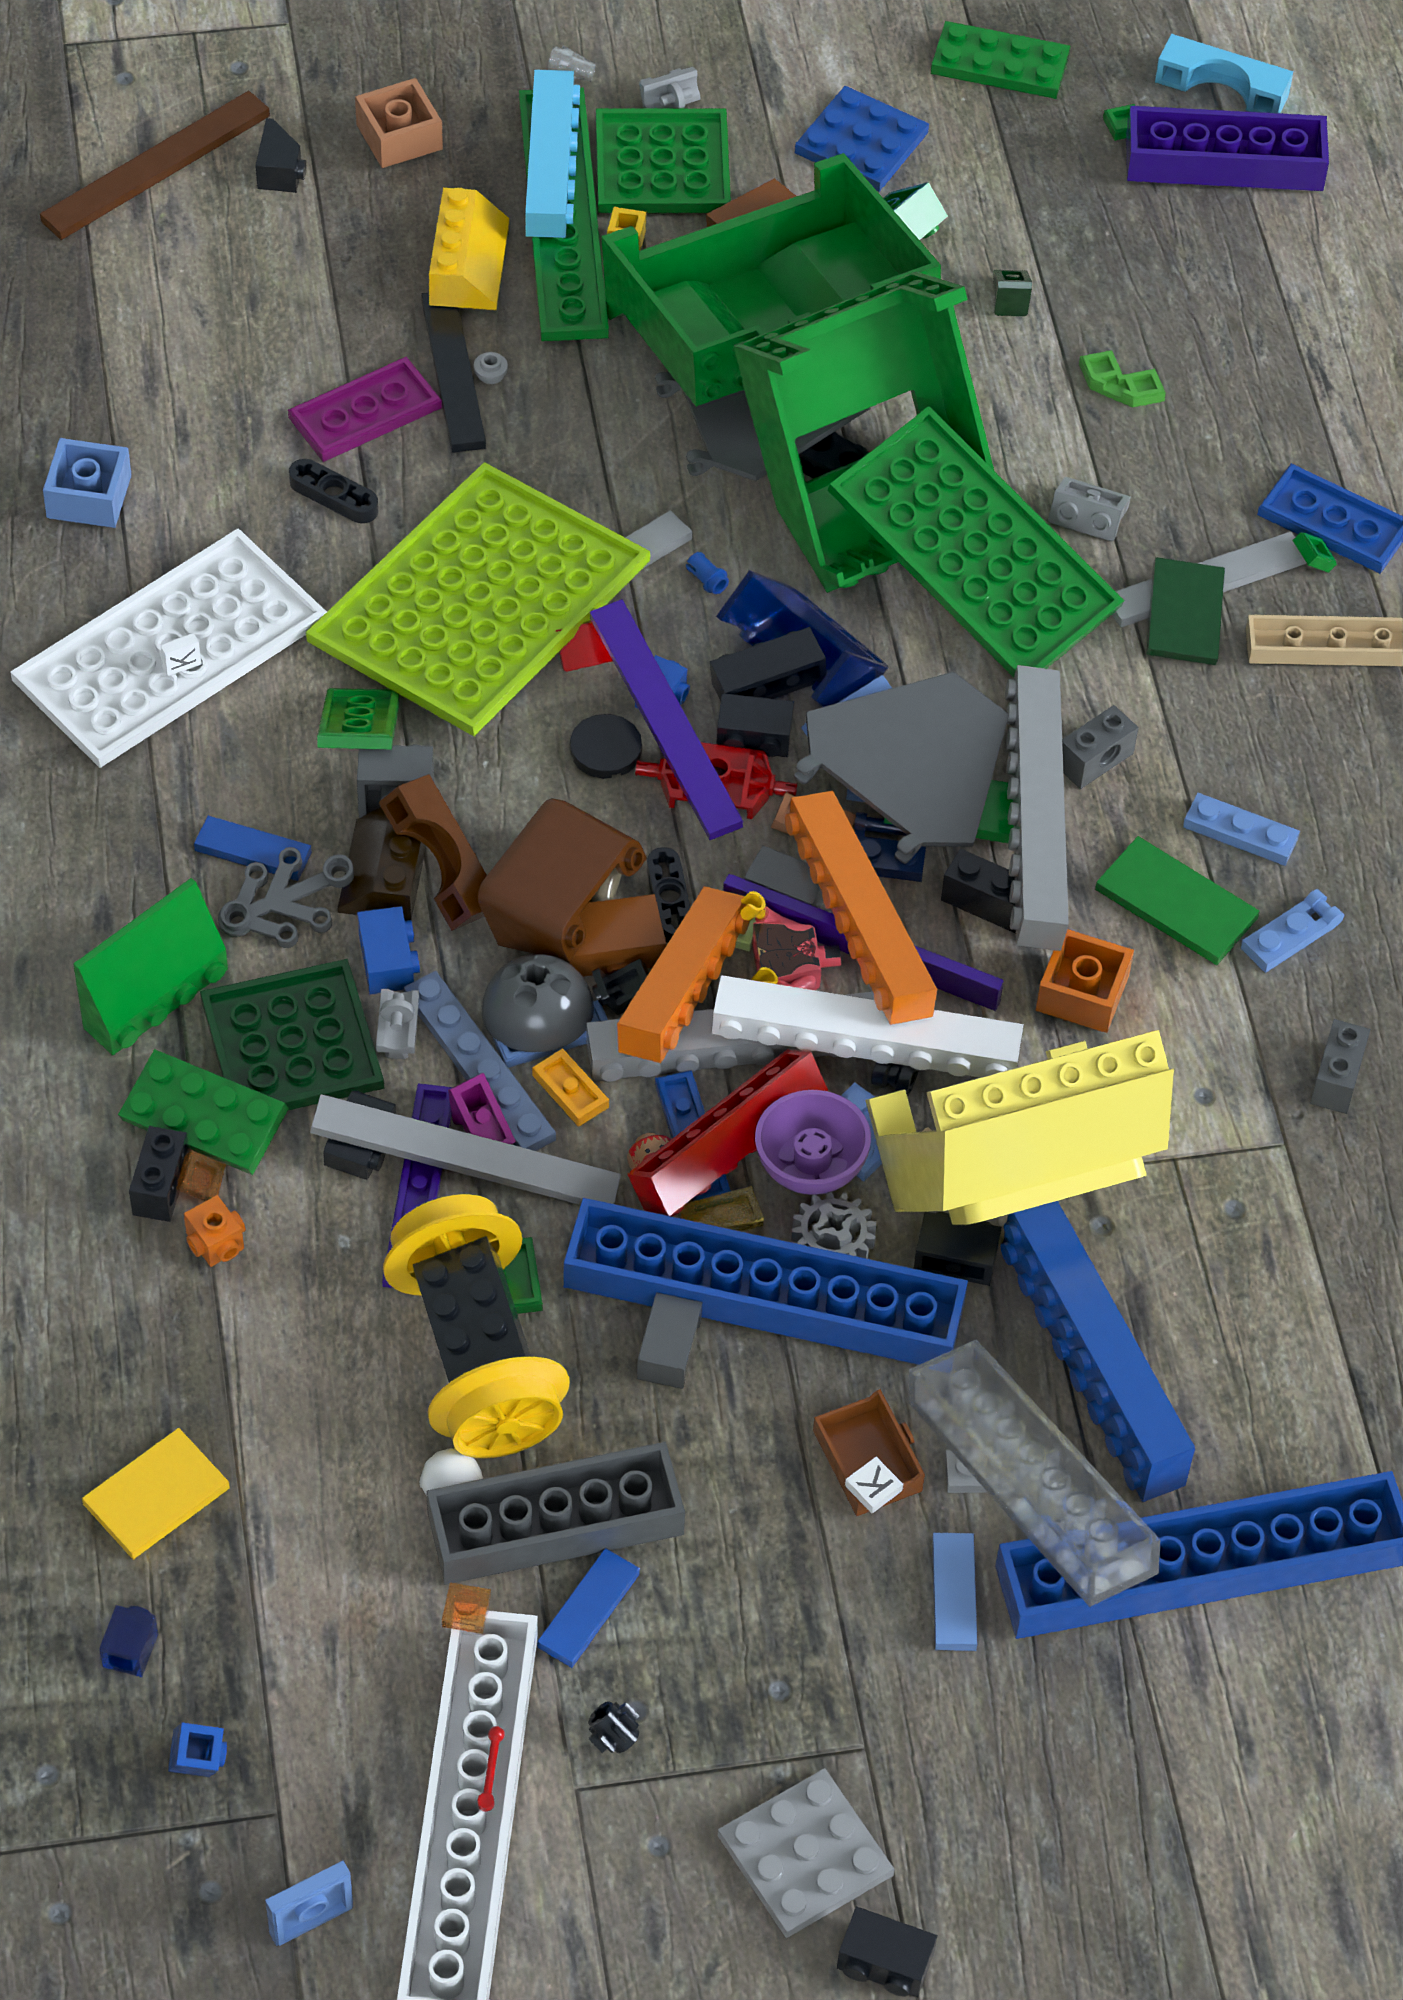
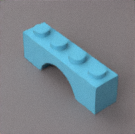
M1171 34L1158 59L1155 83L1184 92L1198 84L1220 83L1235 89L1243 97L1246 111L1281 113L1290 93L1294 71Z

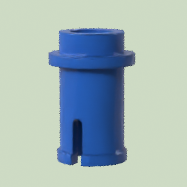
M702 552L694 553L687 560L690 564H686V569L703 583V588L706 592L720 594L726 589L729 584L727 572L722 568H717Z

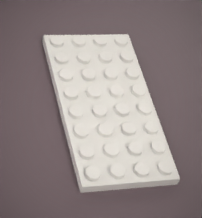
M236 529L11 671V678L101 768L305 636L306 631L327 611L241 530ZM194 633L199 641L201 664L167 676L162 665L160 645Z

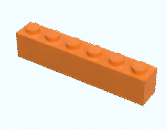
M703 887L617 1023L619 1053L661 1063L669 1049H675L679 1033L684 1026H689L691 1023L694 1009L698 1002L703 1003L705 1000L708 986L712 979H718L725 958L732 956L738 935H744L748 929L750 920L747 921L741 917V909L746 906L741 902L744 896L710 887Z

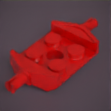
M701 742L712 765L726 771V773L719 777L735 807L747 810V819H753L769 800V796H773V794L784 796L787 792L796 796L798 783L775 781L776 775L772 774L768 757L764 751ZM665 758L660 759V764L637 760L635 776L653 777L661 780V786L669 808H675L676 800L688 801Z

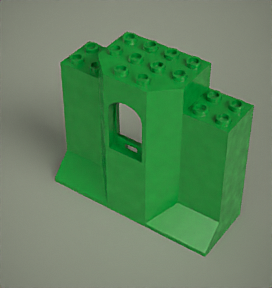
M844 153L814 163V190L658 245L639 251L638 232L633 226L601 236L608 319L612 320L625 315L695 406L744 390L743 379L740 375L741 372L735 356L736 352L733 349L735 345L913 272L941 279V264Z

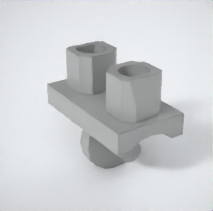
M694 67L683 70L678 68L669 71V74L640 80L639 87L643 108H685V104L701 100L697 86V70Z
M381 989L376 1052H385V1057L391 1059L408 1058V1053L415 1054L419 990L400 993L389 989Z

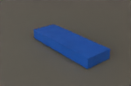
M209 815L194 842V848L197 852L245 866L259 862L266 867L268 873L272 874L276 873L279 866L280 852L287 847L296 848L299 850L302 858L301 868L293 872L290 878L299 881L312 853L311 845ZM289 856L285 859L284 862L287 864H292L297 860V858L294 856Z
M605 1548L539 1638L537 1648L573 1668L639 1576L640 1568Z

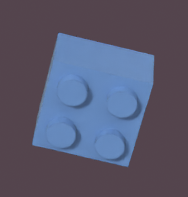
M59 438L43 488L46 517L49 519L115 528L131 479L128 448Z

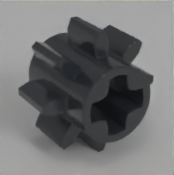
M610 1701L605 1702L597 1707L589 1718L588 1724L591 1726L589 1731L592 1733L589 1740L601 1753L606 1749L611 1753L614 1751L622 1753L628 1750L638 1739L639 1730L637 1728L639 1724L636 1720L639 1715L626 1702L621 1706L617 1702L614 1704Z

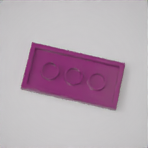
M406 356L288 409V418L322 462H325L441 409L442 400Z

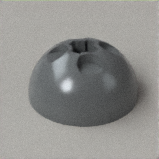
M544 954L522 956L505 964L488 983L482 1001V1019L490 1035L507 1047L524 1052H547L574 1042L586 1031V1023L592 1021L594 1014L593 997L583 976L566 961Z

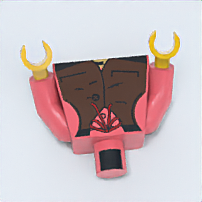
M751 891L741 899L742 904L746 905L741 909V917L747 921L755 917L756 921L753 923L752 947L757 973L751 980L817 990L820 987L821 968L841 966L839 944L818 946L813 926L801 924L783 917L766 907L764 898L758 892Z

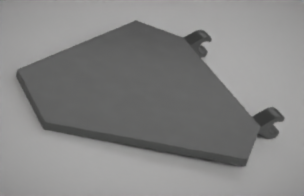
M669 372L657 373L655 380L658 385H663L656 387L659 397H670L681 389ZM741 390L699 406H695L683 391L707 450L706 452L694 449L687 452L686 458L689 463H692L687 465L690 475H701L713 466L754 481L767 475L745 391ZM871 407L796 438L795 444L798 454L870 410Z
M955 672L807 711L806 725L809 755L797 763L796 769L798 771L795 773L794 778L802 784H807L820 768L833 776L907 835L898 842V851L895 853V858L904 864L913 858L921 846L973 847L1009 714Z

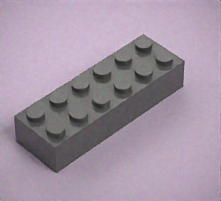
M666 1442L426 1491L427 1514L444 1585L603 1552L605 1548L615 1550L684 1535L685 1509Z

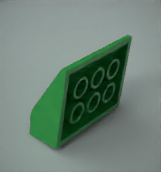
M190 878L73 963L83 1029L113 1056L121 1049L132 1046L141 1034L152 1026L160 1025L167 1018L168 1014L180 1005H186L191 1002L199 991L210 983H216L224 976L228 970L226 948L195 880Z

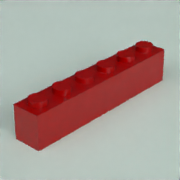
M785 1050L631 1170L627 1175L644 1211L671 1217L679 1214L687 1202L695 1196L707 1192L711 1188V1183L721 1175L736 1169L738 1162L749 1153L757 1151L755 1143L756 1127L763 1112L773 1102L798 1091H828L812 1052Z

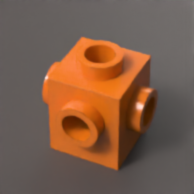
M218 1195L184 1213L186 1234L188 1235L186 1237L187 1243L196 1257L202 1255L210 1267L221 1261L226 1262L233 1259L244 1249L243 1232L246 1231L245 1224L235 1210L232 1212L228 1210Z

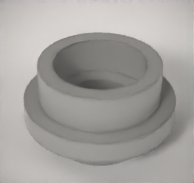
M495 352L483 353L474 361L475 374L480 381L486 384L499 383L508 371L506 358Z

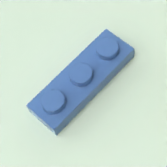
M1197 793L1183 824V828L1286 866L1300 833L1297 829L1201 793Z

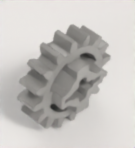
M832 1192L826 1193V1199L821 1200L817 1195H812L811 1206L801 1203L799 1214H794L791 1240L796 1242V1244L868 1259L869 1249H874L876 1222L871 1221V1209L861 1210L862 1200L859 1198L852 1203L848 1202L846 1192H843L839 1199L834 1198ZM815 1220L816 1224L812 1225V1231L808 1232L810 1224ZM856 1232H859L858 1239L852 1243L851 1240L855 1238Z

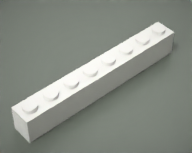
M721 975L713 1012L712 1034L721 1035L728 1039L741 1038L759 1041L765 1045L777 1044L796 1047L808 1052L833 1053L843 1058L857 1057L873 1060L880 1064L894 1063L911 1066L917 1070L931 1069L949 1072L954 1076L967 1075L982 1078L1017 1068L1024 1024L934 1010L933 1017L890 1025L883 1010L879 1011L877 1009L875 1000Z

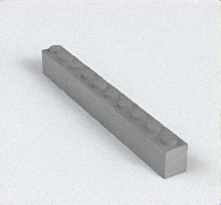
M1017 665L1014 679L1007 680L1005 700L1011 701V703H1008L1006 711L1009 714L1007 724L1011 725L1007 733L1006 749L1012 750L1007 760V774H1012L1008 783L1007 799L1013 800L1009 806L1008 824L1014 827L1011 828L1008 849L1014 851L1010 859L1009 876L1015 877V880L1011 883L1009 896L1010 903H1015V907L1012 908L1010 929L1016 930L1017 946L1061 951L1069 920L1060 671Z

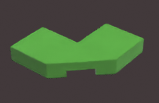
M1112 350L1080 356L1079 366L1089 389L1132 408L1165 401L1166 392L1155 369L1123 375Z

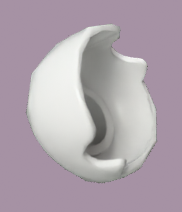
M449 1448L436 1452L425 1462L419 1483L420 1488L423 1489L427 1496V1490L481 1480L483 1476L480 1467L473 1457L465 1456L455 1448Z

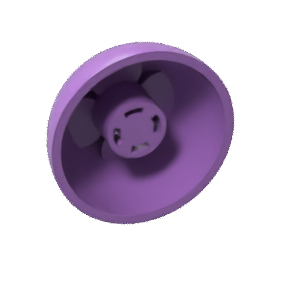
M804 1090L781 1097L763 1112L756 1127L755 1143L763 1167L776 1182L797 1193L818 1195L829 1193L845 1186L859 1173L870 1151L871 1131L862 1111L848 1099L832 1092Z

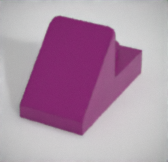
M480 1073L448 1090L454 1125H463L466 1133L507 1144L516 1142L484 1073Z

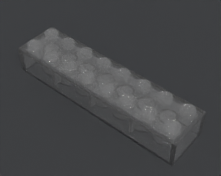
M977 1339L909 1369V1404L1089 1607L1159 1574L1160 1539Z

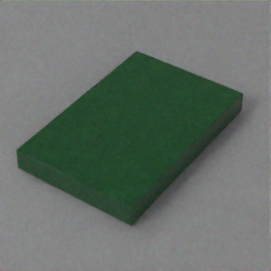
M1155 557L1152 572L1146 655L1216 665L1219 656L1224 567Z

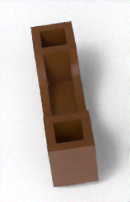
M430 774L396 787L380 800L379 804L396 834L411 836L421 841L437 859L442 881L434 901L451 931L483 918L484 914L478 902V892L487 874Z

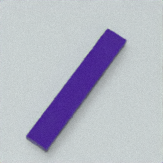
M418 1083L412 1118L450 1128L452 1116L448 1090L453 1087ZM404 1158L391 1232L396 1223L408 1212L424 1203L438 1199L443 1168ZM389 1240L387 1254L392 1248L391 1240ZM383 1273V1287L393 1288L386 1281Z

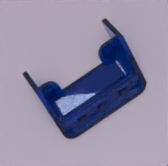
M750 570L716 616L721 621L741 629L742 631L739 636L752 646L785 636L792 631H799L810 627L826 657L827 675L822 682L816 681L811 687L814 691L811 698L823 707L840 702L876 678L884 675L889 668L882 659L800 591L788 584Z

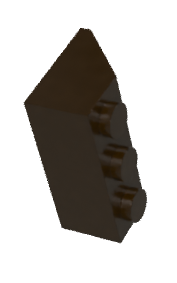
M382 808L356 819L348 856L353 865L354 878L349 885L342 887L337 911L338 913L357 915V912L402 906L404 920H412L426 845L411 836L396 834Z

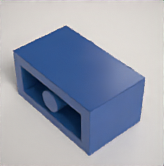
M402 906L357 912L358 934L369 995L381 993V989H389L391 991L404 990L406 985L414 982L413 974L420 973L417 950L410 951L409 943L414 942L412 921L404 920Z

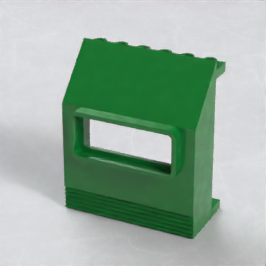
M913 272L733 347L736 352L735 356L741 372L740 375L743 379L744 391L776 508L827 593L838 588L852 587L859 582L858 579L865 576L882 574L889 569V566L898 563V561L827 491L830 483L861 459L806 482L795 444L796 438L911 390L917 415L930 406L994 470L954 305L968 300L965 286L919 272Z

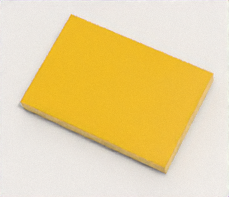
M177 1428L85 1495L82 1501L87 1510L134 1560L230 1489L229 1481L184 1432Z

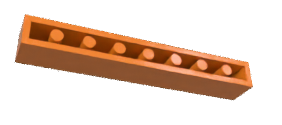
M827 791L792 797L790 812L785 815L786 830L790 836H794L800 858L802 860L806 859L810 867L811 879L814 884L819 885L822 891L825 907L827 909L831 908L835 916L836 928L840 934H844L848 942L851 958L857 959L861 967L862 979L866 985H870L874 993L877 1009L879 1011L883 1010L890 1025L933 1017L937 988L834 792Z

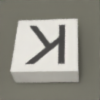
M194 633L160 645L162 665L167 676L201 664L199 641Z
M877 1456L849 1476L845 1482V1486L871 1514L898 1495L903 1489V1483Z

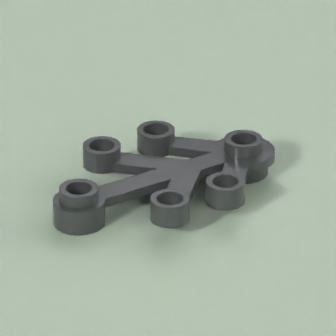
M287 847L279 854L280 863L265 898L254 903L252 902L257 888L263 887L268 882V872L262 863L254 862L249 864L245 869L246 878L237 899L227 902L218 914V923L221 930L233 937H240L252 931L275 938L278 945L283 948L293 947L298 942L297 929L293 924L284 922L279 925L260 918L270 912L310 923L311 928L315 932H327L333 923L328 909L324 907L312 908L295 903V901L329 886L342 888L349 885L354 878L351 860L344 855H333L325 861L323 872L287 887L292 873L298 871L302 866L299 850ZM289 856H294L297 858V860L292 864H287L284 862L285 859ZM256 871H260L263 873V875L258 879H253L250 877L251 874ZM337 871H344L346 873L341 878L333 877ZM240 916L244 918L240 923H231L234 917ZM319 916H324L327 918V920L322 924H317L314 922V920ZM290 931L293 933L289 939L280 938L283 932Z

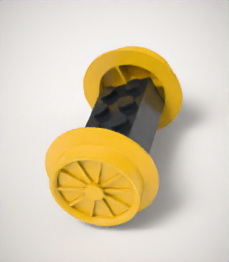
M460 1194L446 1196L429 1201L411 1210L396 1223L391 1232L392 1248L384 1260L383 1272L386 1281L394 1289L406 1294L422 1296L449 1383L436 1394L429 1405L428 1419L431 1427L439 1434L450 1437L455 1449L459 1453L473 1458L507 1456L536 1445L551 1435L560 1425L563 1418L560 1402L568 1392L570 1380L566 1369L556 1361L542 1357H531L503 1269L511 1263L521 1248L523 1238L520 1227L513 1219L498 1214V1210L492 1201L478 1195Z

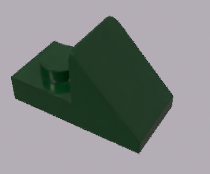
M994 269L995 315L1027 316L1032 291V280L1028 271Z

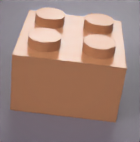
M416 78L355 96L356 125L381 168L443 149L442 120Z

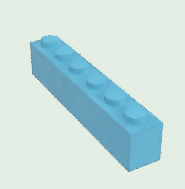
M534 70L525 212L526 237L566 238V225L573 224L574 204H568V200H574L575 180H569V176H576V156H570L571 152H577L578 132H572V128H578L579 108H573V105H580V85H574V71Z

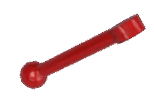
M493 1726L488 1732L491 1744L484 1790L477 1799L479 1809L484 1812L492 1810L495 1805L492 1795L499 1742L505 1736L504 1730L499 1726Z

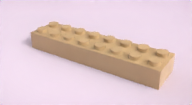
M1248 615L1246 639L1249 663L1403 666V618Z

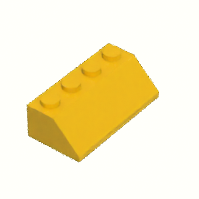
M443 187L429 270V305L497 310L510 219L477 190Z

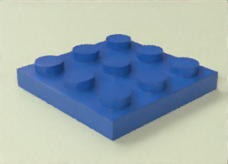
M844 86L796 142L795 154L816 163L844 153L876 191L880 192L928 134L929 123L848 86Z

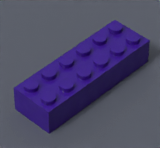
M1130 106L1126 131L1127 181L1323 191L1329 166L1327 116Z

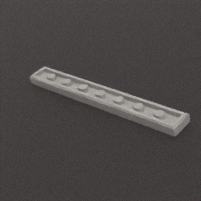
M323 1094L320 1095L310 1131L311 1134L581 1205L583 1198L614 1204L621 1177L620 1173Z

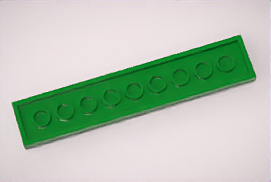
M584 87L580 88V105H573V108H579L578 128H572V132H578L577 152H571L570 156H576V176H569V180H575L574 200H568V204H574L573 224L566 225V238L531 237L541 341L609 338ZM519 90L526 183L528 180L533 90Z

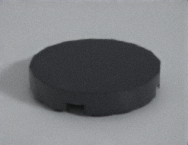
M599 714L586 718L574 728L570 738V753L573 757V762L578 769L587 775L601 779L612 778V775L621 773V776L627 774L636 766L637 760L641 757V734L633 723L621 716Z

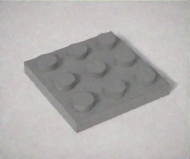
M825 1768L718 1829L719 1839L786 1939L894 1876V1867Z

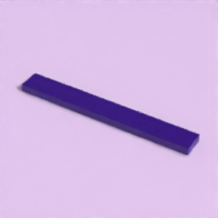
M623 599L590 611V619L709 841L743 828V820Z
M728 874L723 883V891L746 896L751 891L758 892L764 898L766 907L783 917L801 924L813 926L817 942L824 945L839 944L840 951L850 954L848 942L844 934H840L836 928L833 913L738 876ZM915 946L937 989L993 1011L997 1010L1001 1002L1003 979Z

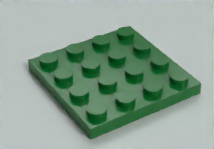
M596 108L598 213H612L614 207L647 213H710L731 201L726 108Z

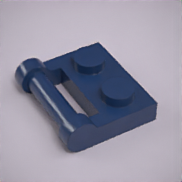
M856 812L854 832L877 876L922 882L926 846H921L913 858L904 864L895 858V853L898 851V840L866 837L865 831L901 836L907 835L895 825L884 823L882 818L867 817L868 813Z

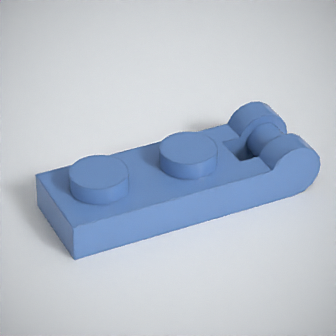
M1316 889L1309 893L1304 901L1243 939L1241 949L1266 973L1338 926L1343 920L1344 914L1336 906L1331 907L1326 902L1327 897L1319 889ZM1315 912L1321 917L1316 921L1310 916Z

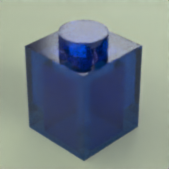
M116 1605L99 1648L102 1666L143 1677L158 1636L156 1615H152L148 1610L139 1606L126 1608Z

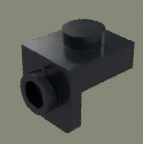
M638 959L608 976L600 968L593 970L592 974L596 985L592 986L594 995L602 1006L607 1004L617 1015L625 1012L649 974L645 963Z

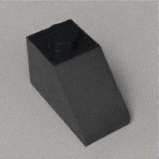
M266 118L255 165L257 189L297 193L299 179L305 180L306 160L301 159L300 145L274 119Z

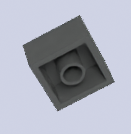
M413 744L409 746L392 745V750L359 749L357 768L359 818L381 808L379 801L402 784L430 774L434 781L433 746Z

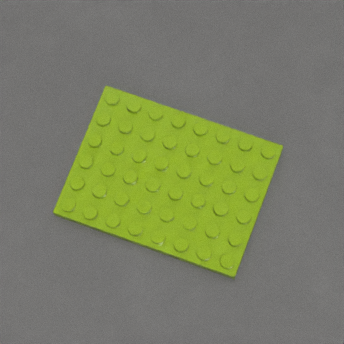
M484 462L306 631L307 642L466 733L475 736L575 636L580 625L591 620L590 611L605 606L650 562V551Z

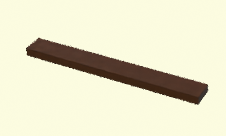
M248 90L41 212V222L60 240H63L270 117L269 107Z

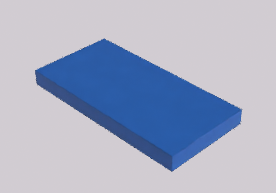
M1292 463L1258 509V516L1296 534L1302 532L1321 538L1329 550L1379 574L1382 573L1403 543L1402 515Z

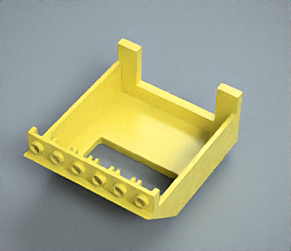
M1159 1030L1089 1049L1087 1048L1086 1041L1073 1043L1046 1051L1047 1060L926 1092L936 1131L916 1132L906 1090H899L866 1099L894 1210L896 1212L949 1210L952 1225H968L1146 1176L1142 1156L1167 1150L1169 1141L1174 1069H1169Z

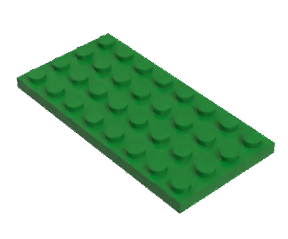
M930 406L830 483L827 490L1013 678L1017 665L1044 669L1050 667L1115 613L1125 601Z

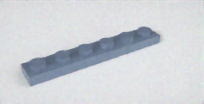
M437 971L406 985L404 992L419 990V1017L463 1077L468 1080L480 1073H484L516 1140L513 1145L537 1151L556 1141L555 1130Z

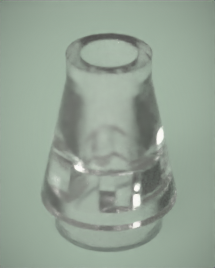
M564 45L562 48L554 46L548 61L547 70L574 71V79L591 82L597 63L589 61Z

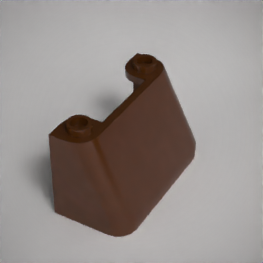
M554 798L547 799L483 880L478 892L479 906L498 946L532 954L550 955L570 962L584 944L586 938L583 922L579 916L614 868L621 875L632 876L642 867L647 857L639 841L566 801Z

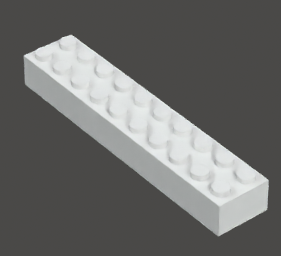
M454 1608L397 2000H489L537 1646L538 1616ZM493 1726H499L504 1730L505 1736L499 1742L492 1795L495 1805L492 1810L484 1812L479 1809L477 1799L484 1790L491 1744L488 1732Z

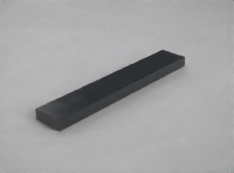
M429 292L421 293L451 451L455 453L486 449V439L459 308L429 305Z

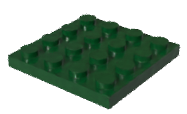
M348 959L200 991L202 1006L222 1077L282 1101L287 1105L288 1110L318 1104L321 1094L341 1099L349 1097L353 1090L368 1093L385 1089L384 1078Z

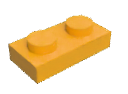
M563 1048L532 1067V1076L578 1127L609 1108L608 1097Z

